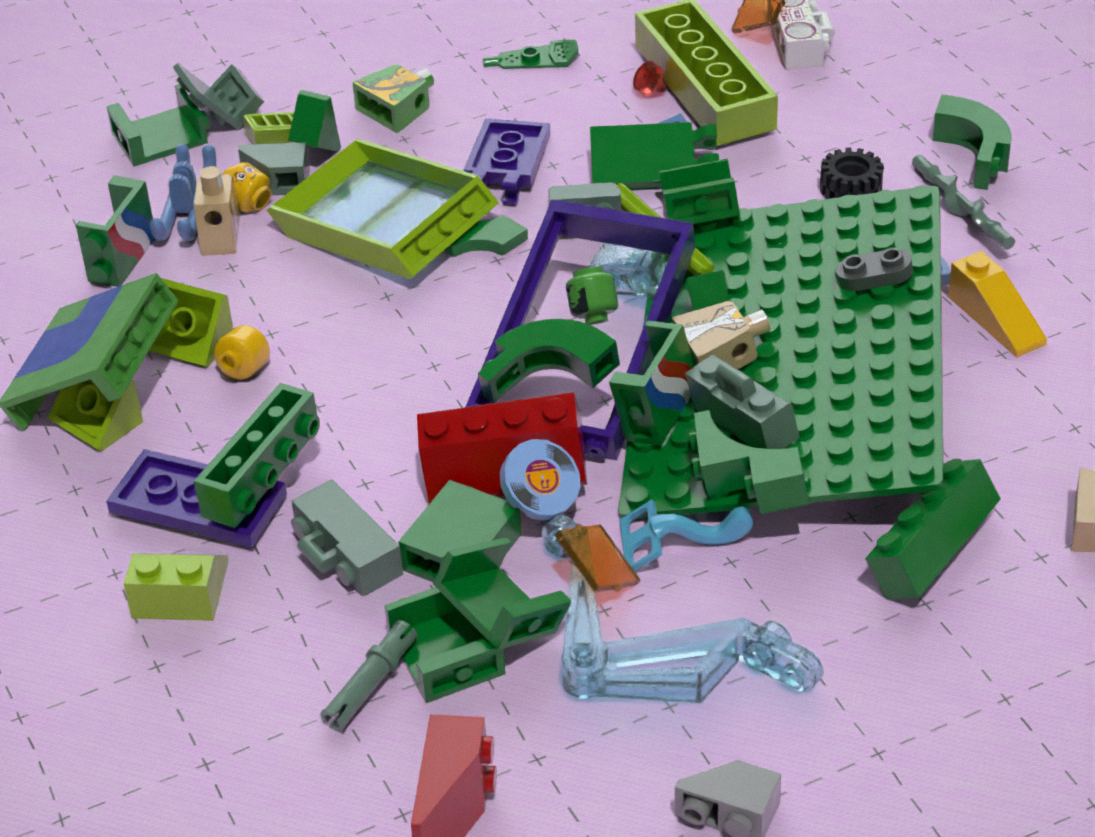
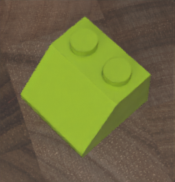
M132 554L124 580V588L132 619L214 621L229 561L228 555Z

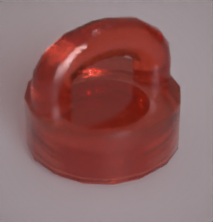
M652 61L643 63L634 75V89L644 95H650L654 91L664 93L666 86L662 81V67Z

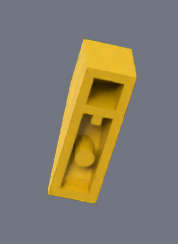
M979 251L951 263L948 298L1016 358L1047 345L1045 334L1005 270L983 251Z

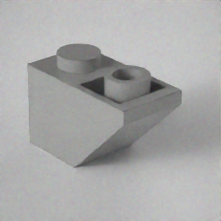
M737 760L680 779L675 785V816L685 819L694 825H704L726 832L733 837H765L780 804L781 773Z

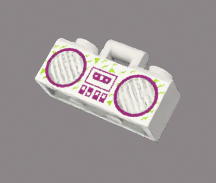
M769 0V20L785 69L824 66V53H829V39L835 35L829 14L825 11L817 12L816 0Z

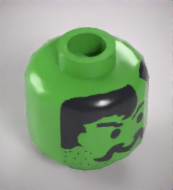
M589 267L574 271L573 278L566 283L570 313L575 318L585 319L586 324L595 325L607 322V314L617 310L619 303L613 275L603 272L602 267Z

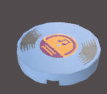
M531 439L518 444L507 455L500 470V485L507 501L514 508L518 507L521 511L525 512L524 515L531 519L549 520L562 515L576 501L581 487L579 470L573 458L561 446L548 440Z

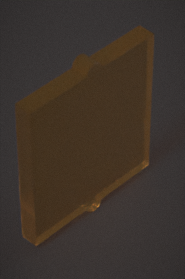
M744 0L741 7L737 10L738 14L731 31L736 34L775 25L782 7L786 4L785 0Z
M577 524L574 528L559 530L554 535L594 593L612 589L615 592H619L623 587L635 586L641 581L601 524L584 527Z

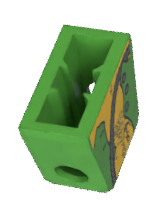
M400 65L389 66L352 82L355 108L362 114L398 133L428 110L430 106L428 88L434 85V78L431 72L425 68L413 73Z

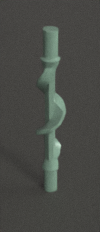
M916 155L913 158L912 165L924 175V179L944 190L945 204L952 213L963 217L972 216V220L976 225L984 229L987 236L993 238L1004 249L1009 250L1014 246L1015 239L1002 228L1001 223L991 220L984 213L985 204L981 199L971 202L957 190V175H942L939 167L932 165L922 155Z

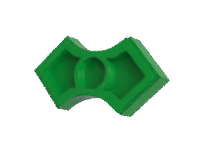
M501 215L492 220L476 222L444 251L454 257L471 251H490L502 256L528 239V229L505 215Z

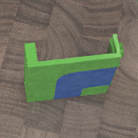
M154 273L59 308L1 397V409L20 431H23L33 419L47 394L90 379L109 402L120 399L179 300L160 276Z

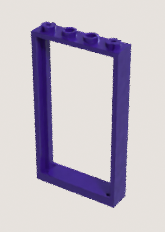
M552 199L483 366L487 361L498 356L495 340L508 331L524 325L560 235L670 254L645 324L647 321L668 323L695 249L693 223ZM645 324L626 373L644 375L654 360ZM479 377L475 382L466 407L491 404L483 396ZM614 405L606 429L582 425L585 454L592 458L600 457L617 460L625 435L616 405Z

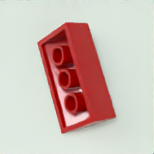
M574 392L417 414L418 449L429 504L449 480L473 487L495 497L505 496L500 485L502 464L507 455L518 444L531 439L548 440L561 446L573 458L579 470L580 486L587 485L582 418Z

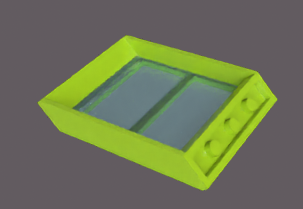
M357 138L266 211L289 238L411 279L499 204V202L478 175Z

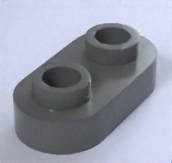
M888 248L884 251L862 255H850L836 267L838 283L841 288L847 291H860L899 284L908 280L914 271L911 255L899 248Z

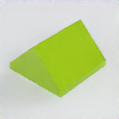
M161 278L179 301L149 351L209 367L215 360V345L222 336L233 329L228 295Z
M91 379L60 389L48 416L49 420L101 451H104L143 423L135 381L131 380L120 399L110 402Z

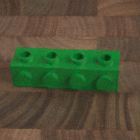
M283 383L278 384L194 480L201 517L236 528L245 516L254 510L260 498L268 489L275 485L278 477L290 463L296 460L298 453L308 441L317 435L320 419L317 416L314 392Z
M956 458L944 463L943 488L937 491L919 492V497L908 509L899 514L898 521L893 527L877 540V545L865 560L886 599L919 598L1001 500L981 459L962 461V459Z

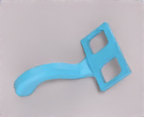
M650 500L620 519L626 572L630 575L662 555L660 538L670 533L679 534L691 541L707 545H725L737 541L745 536L753 526L751 511L743 506L737 507L720 524L706 526L676 514H657L656 504L653 500ZM647 511V524L630 533L631 521ZM651 540L652 551L650 554L634 563L633 553L635 549Z

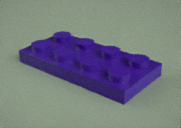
M143 449L106 502L109 513L252 548L287 495L285 482L276 481L275 485L268 489L256 503L254 510L247 514L239 525L234 528L201 517L194 480L208 464Z

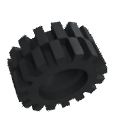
M845 148V152L837 149L834 150V155L828 153L826 159L823 158L821 162V194H825L826 199L845 195H863L882 191L884 165L881 163V159L878 156L874 157V153L870 151L863 154L864 149L860 148L857 149V152H852V148Z

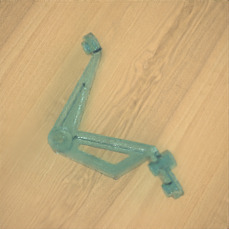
M556 515L543 527L542 537L546 549L555 556L562 558L573 557L569 598L572 600V603L567 610L562 654V685L569 695L576 698L610 697L702 703L739 661L755 671H760L784 683L791 689L803 692L810 691L823 677L824 669L818 657L810 650L792 642L787 629L775 621H767L760 626L745 618L604 642L601 635L585 531L581 530L572 519L564 515ZM702 658L695 667L618 669V667L643 663Z

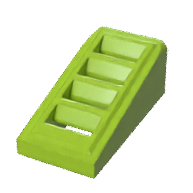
M294 112L244 115L246 136L252 144L291 142L288 141Z

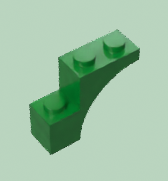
M710 410L694 413L696 430L689 431L693 454H699V456L692 457L696 481L704 480L708 496L746 489L749 499L757 498L760 514L810 504L798 447L762 449L746 446L724 435L714 424Z

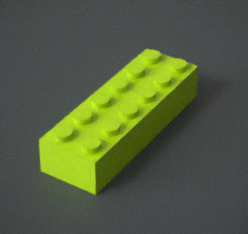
M683 0L635 13V46L700 126L707 124L717 126V146L751 136H759L765 132L777 129L778 95L696 0Z

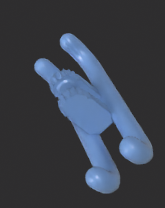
M184 144L176 147L177 163L173 168L174 175L171 176L168 182L169 195L161 218H153L150 221L151 234L157 241H163L168 238L177 213H189L187 219H180L177 223L178 233L182 240L186 242L192 241L198 233L194 211L197 181L193 166L190 165L189 149ZM205 145L202 149L203 168L209 166L217 167L215 148L212 145Z

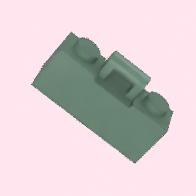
M712 354L685 373L694 408L699 412L710 410L711 418L715 423L749 446L762 449H784L800 438L791 404Z
M333 479L291 500L294 518L291 519V525L295 534L300 539L297 548L321 573L335 568L341 582L345 586L352 584L362 595H368L403 575L400 545Z

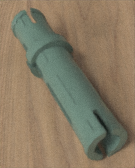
M401 620L396 621L380 644L373 645L366 652L365 662L358 668L329 705L321 711L320 716L325 724L339 712L337 718L329 726L331 729L339 732L343 731L349 720L381 683L386 675H392L399 667L398 660L412 643H415L418 639V634L414 628L400 639V636L410 624Z

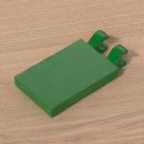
M692 122L590 126L592 184L615 183L617 185L618 183H623L630 190L662 188L659 171L719 160V154L708 153L698 159H694V149H717V126L707 124L696 130H692Z

